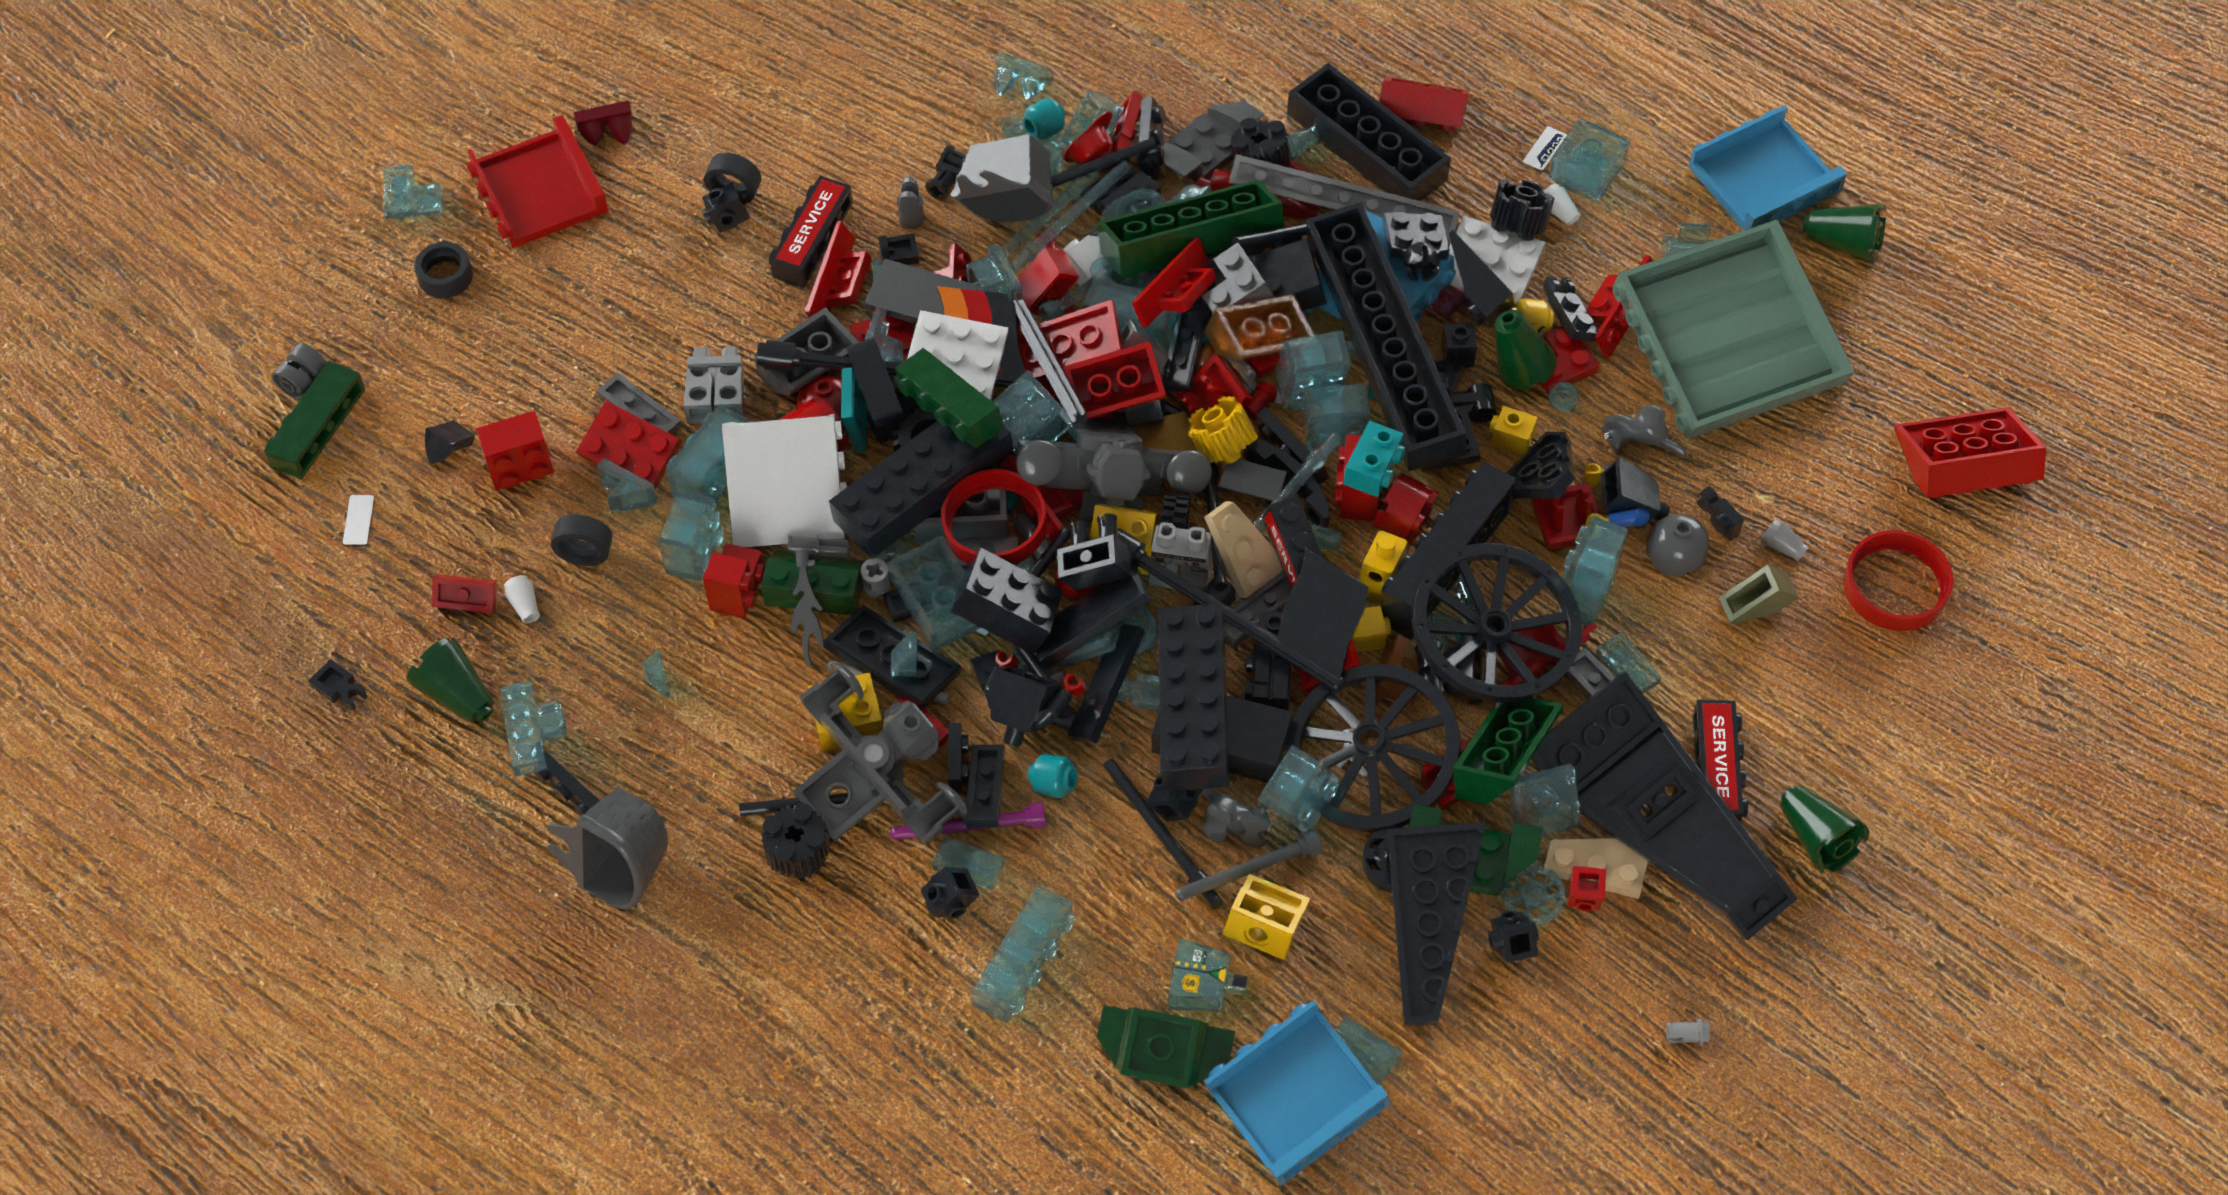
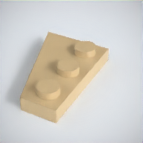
M1225 501L1204 517L1239 597H1249L1283 571L1276 550L1234 502Z
M1616 838L1551 840L1542 874L1569 881L1573 866L1606 869V891L1639 899L1648 861ZM1579 878V881L1596 882V880Z

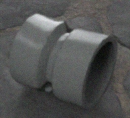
M303 343L296 344L286 356L287 361L281 362L271 374L274 384L282 392L298 400L302 393L309 389L317 372L322 370L327 364L320 353Z

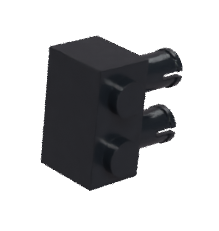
M1104 514L1105 520H1103V515L1097 517L1099 538L1089 540L1088 522L1076 521L1077 528H1075L1074 522L1069 525L1071 546L1057 549L1059 579L1075 591L1132 577L1130 548L1118 538L1117 516L1115 514Z

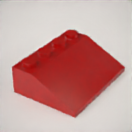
M2010 407L1894 425V431L1915 484L1927 498H1941L1944 495L1955 493L1968 494L1974 490L1999 489L2006 485L2030 484L2032 481L2044 480L2046 446Z

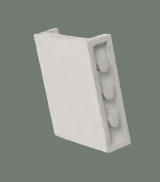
M834 414L821 417L722 424L733 545L755 547L788 544L789 536L816 538L817 535H820V538L845 539V532L833 521L829 505L830 499L847 488L846 482L840 481V470H845L844 452H838L837 440L842 439L841 421H835Z

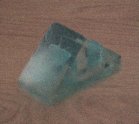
M605 458L597 465L600 483L611 492L607 497L611 513L652 506L657 502L652 483Z

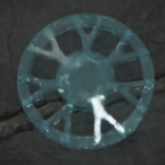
M1530 865L1507 883L1503 890V901L1507 911H1516L1514 908L1518 904L1523 903L1527 907L1523 913L1529 916L1527 918L1531 922L1534 921L1536 925L1551 921L1560 913L1565 901V889L1561 879L1552 870L1543 866ZM1536 873L1546 875L1543 884L1534 881ZM1525 874L1529 882L1522 886L1516 878ZM1557 885L1559 892L1547 895L1546 888ZM1508 890L1521 891V897H1508ZM1546 900L1557 904L1553 911L1544 906ZM1539 908L1542 917L1532 918L1531 909Z

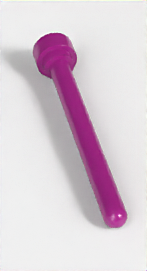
M1043 802L1030 803V807H1024V811L1001 813L998 827L1026 824V827L1033 826V829L1046 828ZM963 819L948 820L942 825L943 832L941 834L986 828H966ZM908 825L894 827L890 831V836L894 840L917 837Z

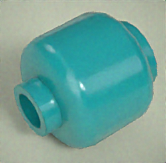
M1042 99L1026 108L1023 118L1024 129L1036 139H1048L1063 130L1066 117L1065 110L1060 103H1056L1052 99Z
M1042 754L1036 759L1035 763L1029 766L1027 776L1028 781L1032 783L1033 790L1038 795L1062 798L1075 789L1078 771L1068 757Z

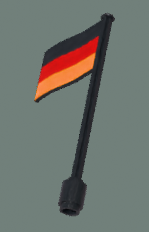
M936 286L944 308V315L1008 327V336L995 386L1026 389L1029 392L1033 388L1034 380L1032 375H1026L1018 349L1015 313L1008 294ZM767 340L766 343L759 342L756 363L757 366L764 367V370L793 373L794 368H800V365L839 370L853 368L850 357L802 352V350L797 349L796 343ZM884 361L888 374L897 376L895 367L900 365L901 362Z

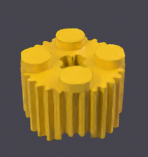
M1228 396L1227 398L1219 399V405H1214L1213 408L1210 407L1207 411L1200 408L1188 418L1191 425L1188 428V435L1197 451L1204 454L1210 463L1224 460L1226 464H1231L1241 457V450L1258 438L1255 428L1243 406L1237 402L1235 397L1231 398V396Z

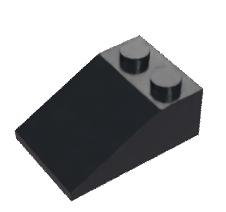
M1452 230L1449 233V238L1469 306L1467 309L1470 311L1468 314L1479 326L1484 323L1490 329L1495 324L1499 315L1509 311L1510 307L1515 306L1513 292Z

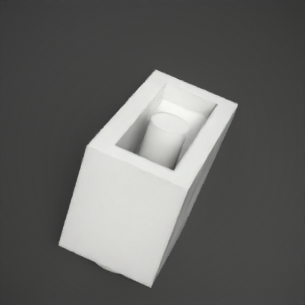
M1087 235L1080 242L1075 238L1063 249L1080 276L1076 282L1081 288L1110 266L1109 262L1100 253L1099 237Z

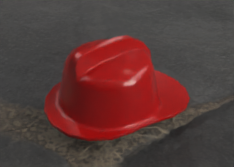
M1106 111L1101 114L1084 133L1067 147L1063 155V160L1066 163L1075 161L1077 164L1082 165L1112 153L1113 142L1106 131L1111 123L1112 113Z

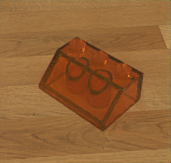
M1293 295L1216 308L1205 329L1216 354L1236 360L1315 346L1318 342Z

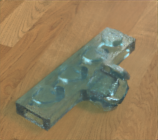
M531 681L514 683L500 688L511 763L515 777L547 769L543 747L544 741L561 739L567 735L565 716L560 709L562 706L556 701L536 706Z

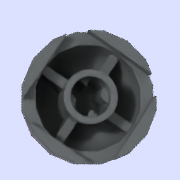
M1684 514L1668 515L1659 520L1650 531L1646 552L1647 555L1649 553L1652 565L1666 575L1681 577L1685 576V573L1699 571L1704 565L1709 550V537L1706 529L1695 518Z

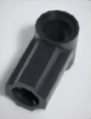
M1475 384L1469 387L1467 391L1454 392L1451 397L1454 408L1465 406L1468 416L1473 422L1487 423L1492 421L1494 415L1497 416L1493 389L1488 384Z

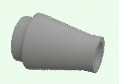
M1777 519L1773 521L1761 537L1766 542L1765 546L1785 554L1797 562L1809 548L1784 521L1781 523Z

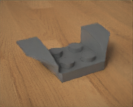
M1245 101L1208 107V113H1203L1167 142H1164L1165 166L1171 168L1184 178L1193 173L1198 178L1209 179L1212 177L1214 169L1220 170L1233 160L1231 136L1240 127V122L1247 118H1254L1258 121L1264 116V113Z

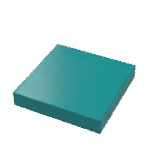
M852 367L843 368L841 419L855 452L866 451L867 403L854 369Z

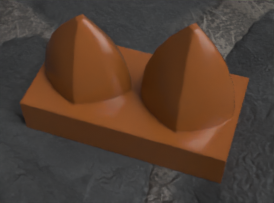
M1399 634L1385 645L1379 664L1394 665L1415 673L1418 672L1419 668L1416 658L1407 650L1410 642L1409 639ZM1376 681V702L1384 697L1397 700L1408 686L1391 681Z

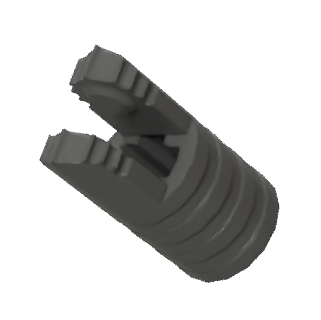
M910 176L903 178V181H901V194L897 198L899 222L902 226L909 229L917 228L924 222L923 199L919 194L916 179Z

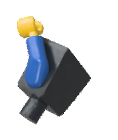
M1619 456L1610 466H1606L1605 469H1602L1596 463H1590L1586 466L1583 484L1589 482L1591 487H1595L1601 480L1602 514L1608 516L1604 518L1597 513L1588 516L1585 525L1588 528V537H1600L1603 527L1609 526L1610 529L1633 526L1638 529L1643 528L1653 518L1659 521L1669 515L1670 507L1660 502L1659 484L1656 480Z

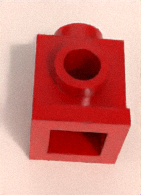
M1573 866L1568 881L1567 907H1575L1577 910L1584 912L1600 910L1602 902L1605 900L1606 869ZM1579 878L1596 880V882L1579 881Z

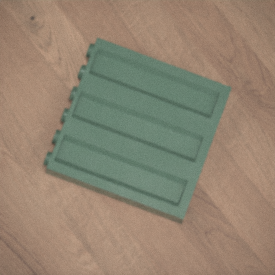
M1778 219L1620 272L1613 284L1614 297L1618 302H1621L1625 310L1626 321L1631 328L1633 327L1638 337V346L1641 352L1646 353L1649 359L1651 373L1655 379L1659 380L1663 388L1664 400L1668 405H1671L1675 413L1676 425L1680 431L1684 432L1687 439L1846 384L1855 372Z

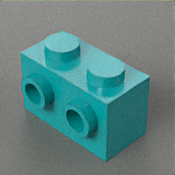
M1369 421L1345 467L1344 485L1378 497L1382 488H1388L1394 475L1392 468L1394 464H1400L1406 451V447L1402 446L1404 433Z

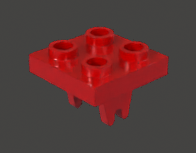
M1216 353L1196 373L1192 392L1177 393V396L1190 414L1196 413L1195 411L1200 408L1207 411L1208 408L1219 405L1218 400L1223 397H1235L1243 408L1253 399L1224 357Z
M1589 482L1567 487L1565 494L1557 499L1530 498L1533 512L1548 551L1607 539L1608 530L1606 527H1603L1602 535L1598 538L1587 536L1588 528L1585 525L1588 516L1593 513L1601 515Z

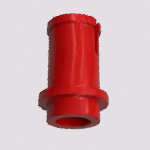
M1263 382L1255 387L1256 392L1252 395L1253 399L1244 407L1251 420H1256L1258 418L1256 414L1269 403H1273L1276 400L1277 390L1268 382Z

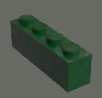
M922 348L895 367L899 379L897 386L906 397L911 396L914 398L923 411L929 410L934 414L942 426L945 427L947 425L950 427L960 441H967L974 448H978L1004 428L999 407L925 348Z
M328 361L324 368L317 372L314 382L309 389L302 393L293 411L284 418L280 429L266 443L264 452L272 468L302 480L366 390L359 372Z

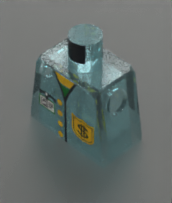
M1179 938L1168 995V1009L1222 1010L1225 993L1245 996L1248 976L1229 973L1231 956L1228 953Z

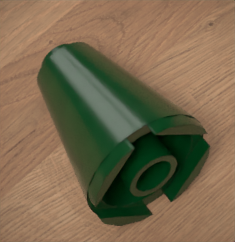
M1870 204L1812 210L1810 215H1805L1803 232L1807 233V238L1866 261L1876 262L1878 257L1873 255L1875 250H1881L1886 227V218L1881 217V210L1886 211L1885 204Z
M1510 310L1499 315L1495 321L1498 374L1503 383L1514 390L1533 389V384L1540 381L1543 384L1548 381L1555 372L1557 365L1553 349L1521 312Z
M446 637L433 644L420 656L423 660L418 668L412 665L406 678L412 687L470 723L476 721L482 723L493 713V698L461 645L454 637H452L451 641Z
M1805 786L1790 787L1781 797V810L1813 865L1821 873H1825L1824 869H1828L1831 873L1838 871L1849 864L1861 852L1857 846L1862 839L1867 842L1870 831L1863 821Z

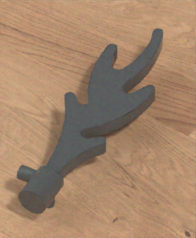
M796 551L799 579L793 595H798L803 591L804 596L798 602L793 612L791 632L796 633L801 623L804 625L802 650L806 665L811 667L812 662L809 655L811 634H815L819 647L824 645L821 625L812 608L815 607L818 611H822L823 607L813 592L807 571V566H816V561L809 560L808 551Z

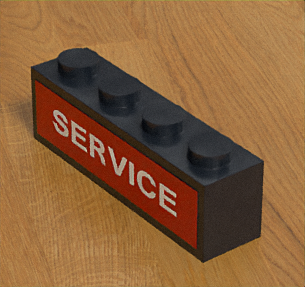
M819 176L815 184L808 188L803 205L797 207L793 222L790 227L784 229L777 249L774 248L770 253L769 265H771L773 278L805 288L827 250L836 222H843L853 205L851 185Z
M1299 496L1270 504L1262 516L1291 590L1301 572L1305 548L1323 558Z
M1697 699L1692 714L1695 764L1741 823L1742 818H1746L1748 815V799L1742 797V789H1745L1746 771L1745 769H1740V760H1743L1744 743L1743 741H1738V732H1741L1742 715L1741 713H1736V701Z

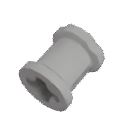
M869 559L861 566L864 592L869 597L877 598L889 592L888 566L882 559Z

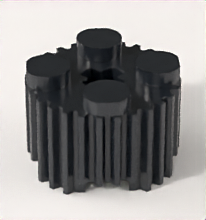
M1247 118L1240 122V127L1231 136L1233 164L1236 154L1290 168L1288 134L1285 125L1281 121L1268 122V120L1262 122V120H1259L1257 122L1254 118Z
M1529 179L1522 180V183L1511 184L1509 180H1501L1498 184L1490 212V218L1492 219L1491 227L1501 232L1509 230V232L1518 234V237L1522 240L1533 241L1536 234L1540 235L1543 231L1545 232L1555 197L1545 194L1540 183L1530 181Z
M799 803L794 805V808H791L790 805L787 806V809L782 807L780 812L775 811V815L766 817L762 825L763 833L761 835L765 857L771 870L780 871L781 875L786 873L787 877L794 875V878L798 877L802 880H805L806 876L811 878L813 873L817 875V870L819 867H822V862H826V856H829L828 850H830L825 821L822 820V816L817 815V811L812 812L810 805Z

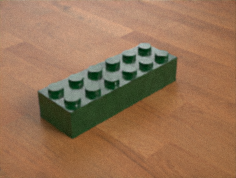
M1259 179L1097 222L1100 253L1121 278L1134 277L1141 272L1165 268L1194 238L1200 239L1206 255H1216L1220 251L1232 247L1234 237L1284 228L1282 202Z

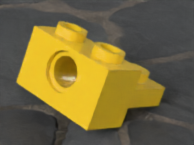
M1100 503L1095 505L1090 534L1091 540L1099 538L1097 517L1103 515V520H1105L1104 514H1115L1117 516V529L1121 528L1145 543L1144 551L1147 552V556L1151 557L1155 528L1158 525L1160 513ZM1138 567L1141 574L1149 575V572L1145 571L1141 567Z
M870 673L856 675L855 677L863 689V700L860 702L851 695L838 707L861 736L878 735L883 731V725ZM815 719L822 752L839 749V745Z
M1249 873L1231 907L1223 935L1284 960L1308 907L1310 898Z

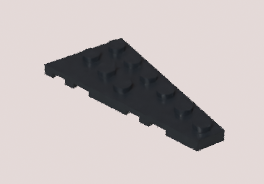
M1486 822L1387 829L1404 1027L1438 1024Z

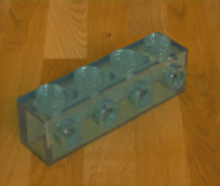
M1037 884L971 992L973 1006L1006 1023L1009 1022L1013 1014L1018 1015L1026 1002V992L1030 986L1034 988L1038 984L1043 973L1041 969L1046 959H1053L1059 947V942L1057 941L1062 933L1067 934L1075 921L1072 901Z

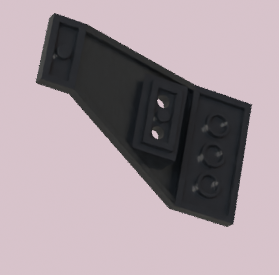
M1621 672L1549 731L1531 759L1563 802L1722 912L1743 940H1749L1797 900V897L1626 672ZM1668 784L1673 787V794L1671 796H1668L1665 792ZM1644 804L1649 808V813L1646 816H1643L1640 811Z

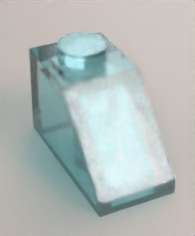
M1087 91L1060 140L1070 145L1106 111L1112 113L1111 123L1106 130L1109 134L1124 107L1104 93Z

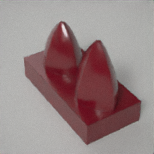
M629 100L573 112L577 130L592 145L596 146L600 142L604 126L606 125L618 142L623 145L627 144L631 135L633 120Z

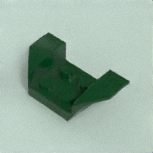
M1413 804L1409 828L1452 825L1454 823L1440 821L1442 809ZM1514 822L1511 834L1485 829L1470 892L1498 897L1509 881L1538 859L1543 827Z
M1103 1005L1097 1038L1121 1076L1189 1089L1208 1078L1209 1072L1216 1066L1229 1063L1235 1031L1212 1027L1201 1020L1135 1007H1128L1127 1010Z

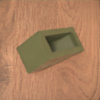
M1769 564L1719 597L1726 615L1732 624L1776 614L1799 598L1788 572Z

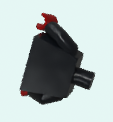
M1000 651L995 657L999 666L994 667L984 687V692L990 709L991 720L1006 725L1003 742L1014 746H1021L1024 732L1032 733L1046 728L1072 700V695H1081L1085 691L1086 683L1081 679L1076 686H1071L1076 677L1073 673H1070L1064 678L1066 687L1064 689L1060 688L1061 683L1017 669L1019 659L1016 655L1011 653L1009 660H1007V655L1004 651Z

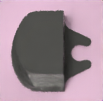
M1030 134L970 145L962 169L956 176V183L951 196L970 212L987 220L1015 222L1031 220L1045 215L1051 210L1054 201L1050 177L1051 154Z
M620 787L610 792L600 802H597L593 808L591 807L585 814L581 815L577 821V827L554 823L547 825V830L551 834L563 839L570 849V852H565L555 844L550 843L547 846L548 851L575 876L578 886L605 903L620 909L628 910L640 901L668 847L667 830L661 816L648 803Z

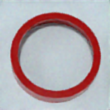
M1001 469L980 471L959 481L947 494L941 510L944 537L949 549L956 557L970 564L977 551L964 547L954 539L952 522L955 513L967 499L988 490H1008L1023 496L1032 504L1038 516V527L1028 540L1011 550L992 554L1016 565L1029 558L1039 548L1046 534L1047 516L1043 496L1036 485L1026 482L1018 473Z
M1888 530L1866 537L1854 548L1844 572L1843 585L1851 606L1864 619L1885 629L1909 631L1932 623L1942 613L1953 588V573L1945 555L1929 540L1911 532ZM1898 550L1912 554L1925 562L1935 574L1939 585L1938 601L1933 609L1917 615H1896L1885 612L1868 602L1857 589L1853 579L1856 566L1863 558L1877 551Z

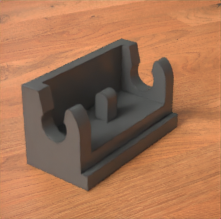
M1238 459L1231 464L1225 465L1219 483V490L1223 493L1232 491L1270 501L1272 504L1282 500L1287 485V472Z

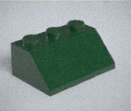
M776 550L767 559L761 584L765 606L795 609L798 602L804 596L803 591L798 595H793L799 579L796 555H787V551ZM809 556V560H815V556ZM819 557L818 560H815L816 566H807V571L813 592L822 605L823 610L818 611L815 607L812 610L853 615L858 610L863 586L861 566L867 560Z

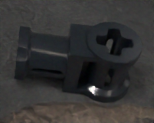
M951 145L945 147L940 160L936 164L937 174L925 184L926 191L933 198L940 201L947 199L949 196V190L953 184L955 185L956 176L961 171L966 158L965 154L956 151L955 147Z

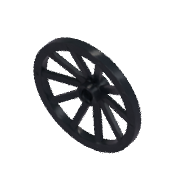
M1478 543L1463 546L1445 554L1423 576L1413 599L1411 611L1412 629L1415 641L1424 659L1437 675L1449 685L1478 699L1510 703L1535 698L1552 689L1561 681L1575 661L1580 648L1582 621L1578 604L1570 588L1562 577L1546 562L1525 550L1497 543ZM1477 560L1499 561L1490 609L1486 605L1468 562ZM1510 563L1528 571L1538 579L1504 611L1501 609ZM1458 566L1478 614L1436 584L1438 579L1447 571ZM1545 586L1555 596L1562 612L1512 621V618ZM1429 594L1436 597L1472 624L1428 622L1427 602ZM1565 623L1566 643L1564 651L1513 632ZM1488 626L1496 628L1498 632L1490 630ZM1431 633L1474 635V638L1446 659L1436 646ZM1510 644L1559 662L1547 674L1536 679ZM1479 647L1485 649L1484 682L1466 675L1455 667ZM1497 648L1523 679L1524 684L1495 685Z
M1369 664L1342 671L1341 677L1345 678L1344 688L1365 682V722L1361 723L1338 697L1332 693L1333 690L1323 683L1319 684L1298 708L1289 730L1287 761L1293 782L1302 798L1317 814L1342 828L1360 832H1376L1382 828L1405 826L1410 824L1413 804L1433 808L1444 797L1454 780L1453 767L1461 756V738L1457 720L1444 695L1430 681L1413 671L1386 664ZM1376 681H1391L1408 686L1380 721L1376 723ZM1418 692L1426 697L1440 714L1388 729ZM1327 701L1354 732L1307 726L1315 712ZM1444 726L1446 731L1445 757L1391 740ZM1371 737L1378 738V742L1371 747L1364 746L1367 739ZM1304 738L1350 743L1349 746L1303 769L1302 743ZM1388 752L1440 767L1441 770L1430 788L1421 795L1388 755ZM1355 755L1330 802L1327 803L1313 790L1307 780ZM1367 761L1371 816L1356 815L1339 810L1338 808L1364 762ZM1379 761L1383 763L1414 801L1400 810L1381 815L1377 764Z

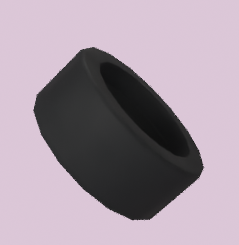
M729 152L713 156L703 177L704 184L709 192L733 182L745 204L753 200L762 181L761 173L756 165L738 154ZM723 174L730 175L738 179L742 183L734 182L726 178Z
M452 242L434 243L421 250L415 259L414 269L420 288L427 295L435 298H450L466 290L472 282L473 270L467 252L460 245ZM453 261L461 266L455 274L444 279H434L427 276L429 269L440 262Z
M580 514L566 515L555 523L551 538V548L557 556L572 564L595 566L602 564L608 558L613 533L606 524L593 517Z

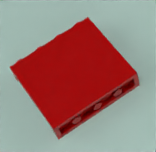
M563 115L552 118L555 127L554 131L476 159L472 149L467 150L470 162H467L466 166L472 179H478L479 182L476 183L479 194L482 199H488L489 202L486 203L488 212L492 219H498L499 222L496 223L498 232L502 240L508 239L512 248L609 212L605 194Z

